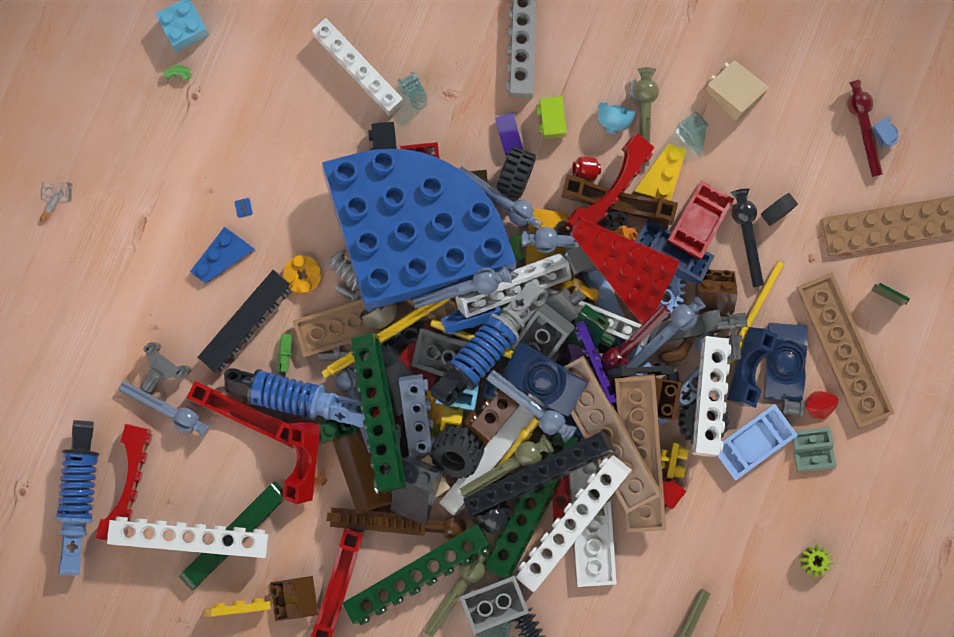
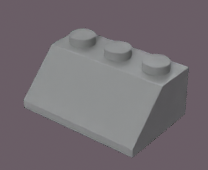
M515 576L460 597L473 634L529 613Z

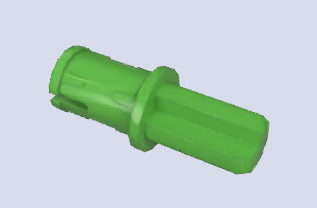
M290 334L281 335L279 352H277L278 363L276 371L289 372L290 356H292V353H290L292 335Z

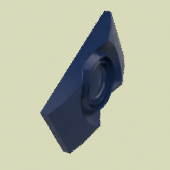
M648 219L636 242L678 259L680 263L674 275L678 279L700 284L715 256L706 251L702 259L699 260L667 242L672 232Z
M768 323V330L778 335L773 352L766 356L764 399L781 401L787 399L793 402L803 401L808 348L807 326Z
M523 342L519 343L502 373V376L518 389L533 395L546 406L566 416L571 414L588 384L581 377Z

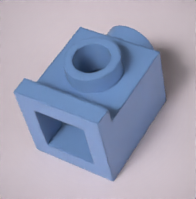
M890 116L872 127L874 138L882 149L887 145L891 148L899 142L897 139L899 137L898 130L893 124H890Z

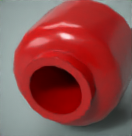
M578 157L572 164V174L586 181H595L597 176L601 174V164L598 163L595 157Z

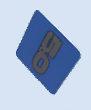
M249 198L235 201L239 218L253 214Z

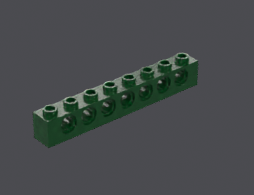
M373 332L351 338L352 345H350V351L355 359L353 368L358 376L357 390L361 394L362 399L360 401V408L365 416L363 425L368 433L367 447L371 450L372 458H370V465L375 473L373 478L374 486L383 493L407 488L380 338ZM369 352V358L364 361L365 354ZM373 371L372 377L367 379L368 373ZM373 390H376V395L373 398H371V392ZM379 408L378 416L374 417V411ZM382 427V434L377 436L378 429ZM386 446V453L381 455V449ZM390 466L389 473L385 475V467Z
M557 432V434L551 435L549 439L554 452H543L541 460L556 454V449L559 446H562L564 450L582 440L572 435L564 443L561 434ZM563 477L545 485L542 491L537 489L522 496L515 503L512 517L508 518L503 534L499 535L496 539L494 551L490 552L486 558V569L504 579L512 576ZM534 498L536 505L531 509L529 507V500ZM522 515L527 519L524 526L519 521ZM514 532L517 534V541L515 543L510 539L511 534ZM503 550L508 552L506 560H503L501 556Z
M477 524L344 601L342 604L352 623L360 624L361 626L371 620L369 617L374 614L378 616L386 612V607L402 603L405 596L409 594L413 596L419 593L422 586L426 584L427 586L433 585L441 575L448 576L455 571V567L459 565L463 567L472 562V557L476 555L480 557L489 552L488 548L492 545L482 527ZM468 541H471L473 544V549L470 552H466L464 548ZM451 551H454L456 554V559L453 562L448 560V554ZM434 561H437L439 563V568L437 571L433 572L431 570V564ZM417 571H420L422 573V578L420 581L416 582L414 579V574ZM400 581H404L405 588L400 592L397 584ZM384 590L388 593L386 601H382L380 597ZM367 600L371 602V608L368 611L364 609V603Z

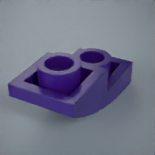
M514 113L495 117L505 156L508 155L514 146L523 149Z

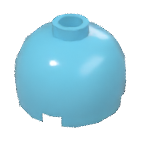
M599 102L597 120L601 126L606 128V132L616 134L617 131H624L632 125L636 112L622 106H608V103Z

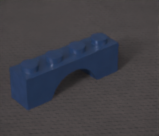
M748 327L741 351V359L738 361L727 397L728 401L740 406L756 408L761 389L757 386L755 380L756 369L760 361L773 352L778 334L765 328Z

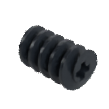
M528 613L511 620L512 622L519 623L515 630H522L518 637H546L545 635L539 636L543 629L536 628L540 622L533 621L536 617L535 613Z

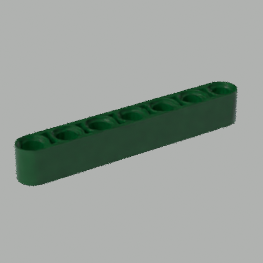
M276 481L272 482L226 530L234 531V527L246 528L245 532L252 533L253 529H256L284 501V489ZM227 535L224 537V544L231 546L234 541L233 537ZM201 553L179 575V578L193 591L229 555Z

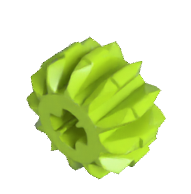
M818 544L814 548L808 546L809 553L803 550L802 554L806 557L799 558V561L805 562L801 569L808 568L805 574L810 575L812 573L813 578H817L818 573L821 577H824V570L827 572L831 571L827 565L834 563L833 561H828L832 554H825L827 548L823 547L820 550V545ZM815 558H820L818 566L813 564Z

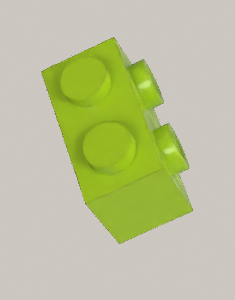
M563 96L540 98L539 104L536 105L537 116H541V123H538L539 134H543V140L566 137L567 129Z

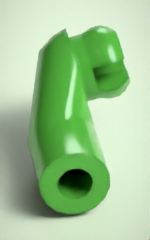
M175 65L163 71L167 80L176 75L182 76L183 80H188L192 76L190 69L181 65Z
M522 233L514 234L510 245L516 261L520 262L526 258L520 249Z

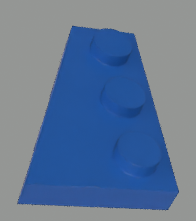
M224 227L190 270V273L207 284L227 268L238 263L243 257L254 252L255 249Z
M499 306L466 318L458 310L441 318V322L447 334L457 333L462 329L475 328L479 324L485 323L491 314L499 316L502 312Z

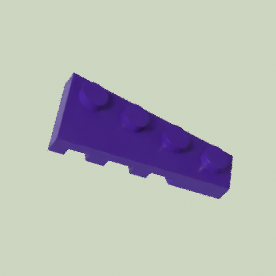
M583 321L576 323L578 330H575L578 341H582L584 344V348H581L586 359H590L592 364L590 366L610 404L616 402V398L609 388V381L602 370L603 366L597 353H595V347L587 327Z

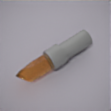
M55 191L50 201L47 202L40 217V222H45L53 213L62 196L60 192Z

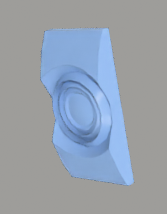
M774 404L723 440L722 453L717 457L733 479L737 480L798 435Z

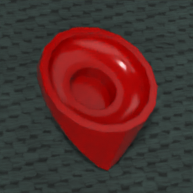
M815 391L806 399V410L815 419H825L836 409L839 398L828 392Z

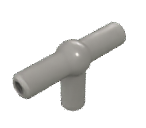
M341 346L333 348L334 352L319 353L318 360L337 361L336 359L347 355L349 352H341Z

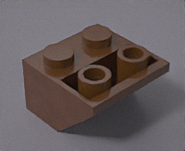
M708 269L700 284L696 283L695 297H698L706 306L700 310L735 312L738 295L735 271Z
M655 378L658 418L676 421L682 383Z
M313 576L270 582L275 621L318 615Z

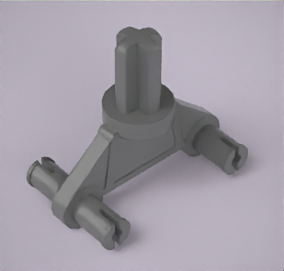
M728 312L729 315H720L721 322H717L718 330L730 328L731 335L725 337L729 339V345H731L730 360L741 359L740 342L743 339L742 335H736L735 328L748 327L746 313L733 314V312Z
M150 342L143 348L144 352L147 353L150 365L148 372L150 375L141 388L147 393H151L159 381L167 378L185 377L191 372L190 367L185 365L177 367L158 351L161 346L155 342Z

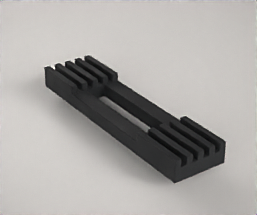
M667 363L653 364L655 365L654 367L626 368L627 364L614 365L615 369L607 370L608 378L641 373L660 376L674 374L675 372L674 366H665Z

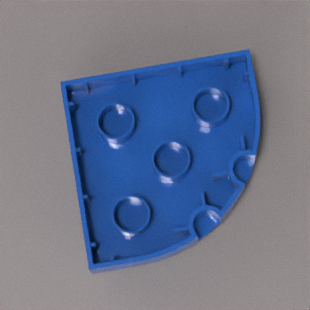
M405 149L370 150L322 162L324 179L365 311L472 280L474 274L482 268H491L495 272H499L505 266L509 272L514 271L516 260L505 227L494 204L473 179L450 163L428 154Z

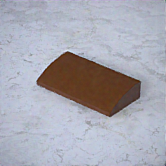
M358 432L332 439L357 515L391 504L392 493L380 492L374 486L373 478L375 473L370 465V458L372 456L368 452L362 433Z

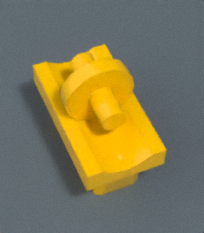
M673 443L671 444L669 458H667L668 450L662 449V469H665L666 462L668 463L665 478L684 477L685 467L676 466V459L687 460L688 449Z

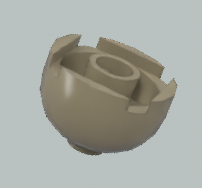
M393 303L365 311L364 308L358 317L367 327L373 330L386 329L395 323L393 320L397 316V304Z

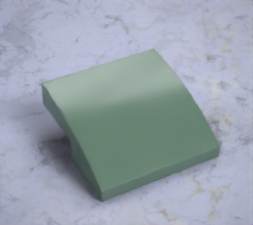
M830 427L795 431L798 436L792 439L797 473L836 468L837 465L833 451L834 442Z

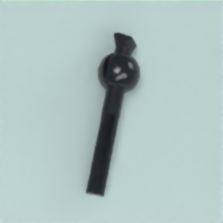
M750 188L738 189L731 192L737 201L733 205L731 215L737 224H741L753 287L764 286L752 224L757 217V208L755 204L747 200Z

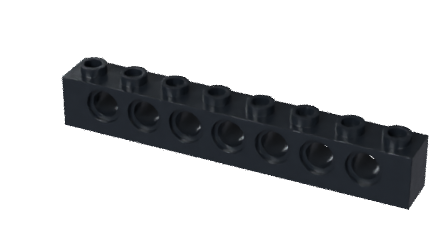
M599 432L463 498L464 504L470 517L485 515L489 513L490 509L495 510L503 504H508L615 452L608 433Z

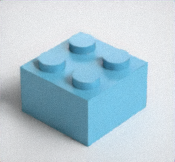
M181 0L155 14L176 52L209 36L191 0Z

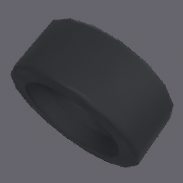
M787 193L760 215L771 226L792 211L798 203L790 193Z

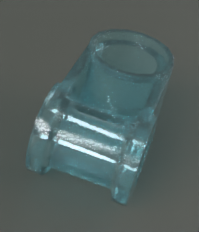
M414 71L404 79L397 80L402 92L406 95L413 108L423 109L427 105L426 92ZM416 96L423 97V100L420 102H416L413 99Z

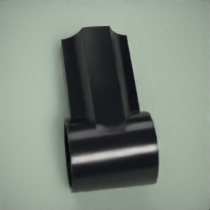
M416 322L382 343L383 346L386 348L389 345L399 350L406 343L417 341L419 333Z

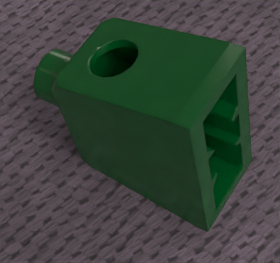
M585 304L573 324L576 328L566 341L584 348L583 342H579L575 334V330H578L576 323L583 321L594 344L595 351L600 343L611 348L616 338L606 333L610 322Z

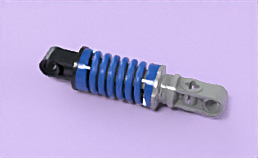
M529 282L512 302L501 310L502 313L499 316L491 314L490 318L484 323V326L479 329V332H476L474 337L469 340V343H466L464 348L460 349L459 354H456L450 362L445 364L448 372L433 386L431 396L449 407L454 404L466 388L474 390L480 382V377L483 378L485 372L490 371V366L493 367L495 361H499L500 356L505 354V350H509L519 340L517 331L522 329L537 309L546 302L548 292Z

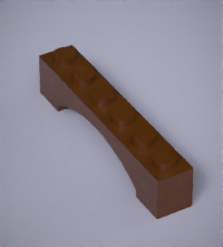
M567 175L561 198L592 205L603 197L609 188L596 185L582 178ZM620 192L617 196L619 198L617 203L613 207L610 206L608 208L609 210L622 211L628 215L672 225L678 202Z

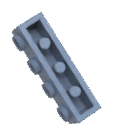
M423 374L399 377L409 456L430 455L435 443V436L431 437L430 429H434L432 417L428 418V410H431L430 398L426 399L425 391H428L427 379L423 380Z

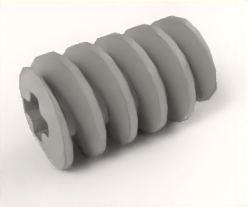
M343 249L333 255L326 263V266L331 264L330 270H336L335 274L337 276L342 275L341 280H348L346 285L348 287L353 285L352 290L356 291L358 285L351 263L343 256L345 253Z

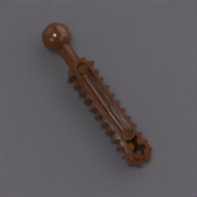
M331 507V513L327 512L326 521L330 522L329 527L425 536V532L442 533L448 540L467 530L465 521L457 516L450 517L445 522L428 520L427 525H423L397 513L368 511L357 515L355 509Z

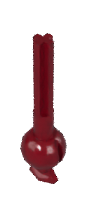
M858 79L849 82L852 87V95L848 97L847 108L852 115L858 117L871 175L876 177L883 175L868 113L873 108V98L868 92L862 91L861 81Z
M661 305L619 349L610 348L604 352L601 364L606 376H608L607 370L615 369L614 365H628L627 356L670 313L667 306Z

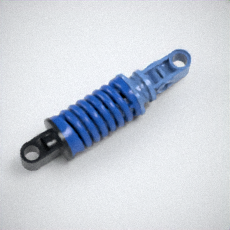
M230 368L224 372L225 391L230 394L247 397V402L250 405L255 404L272 408L273 410H280L281 412L286 411L289 414L301 415V417H306L312 421H316L319 416H322L327 420L332 419L341 423L364 427L363 420H365V416L360 408V401L339 396L332 392L330 394L326 393L324 385H316L309 382L304 384L301 380L297 382L296 379L290 380L289 377L276 376L262 369H257L254 374L236 368Z
M73 420L71 449H65L61 452L62 456L66 458L61 464L66 468L61 469L63 475L60 477V481L64 483L59 485V488L62 490L59 491L58 495L63 498L58 499V503L61 505L57 506V515L55 517V520L60 521L62 524L59 534L63 535L59 575L79 576L82 537L87 536V532H85L86 524L93 522V515L89 512L93 509V505L89 503L94 501V497L88 495H94L95 490L90 488L95 487V482L89 480L96 479V475L91 473H95L97 468L92 465L98 463L99 456L98 452L91 451L94 421ZM71 541H73L74 545H77L76 549H73L72 552L66 548Z

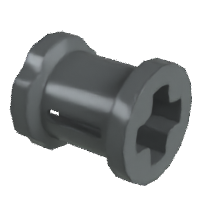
M783 399V416L790 414L798 415L800 418L803 417L804 401L793 402Z

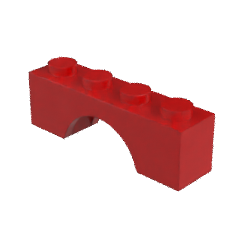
M308 421L290 424L288 443L294 446L297 453V461L292 474L284 481L283 500L294 504L313 501L320 425Z

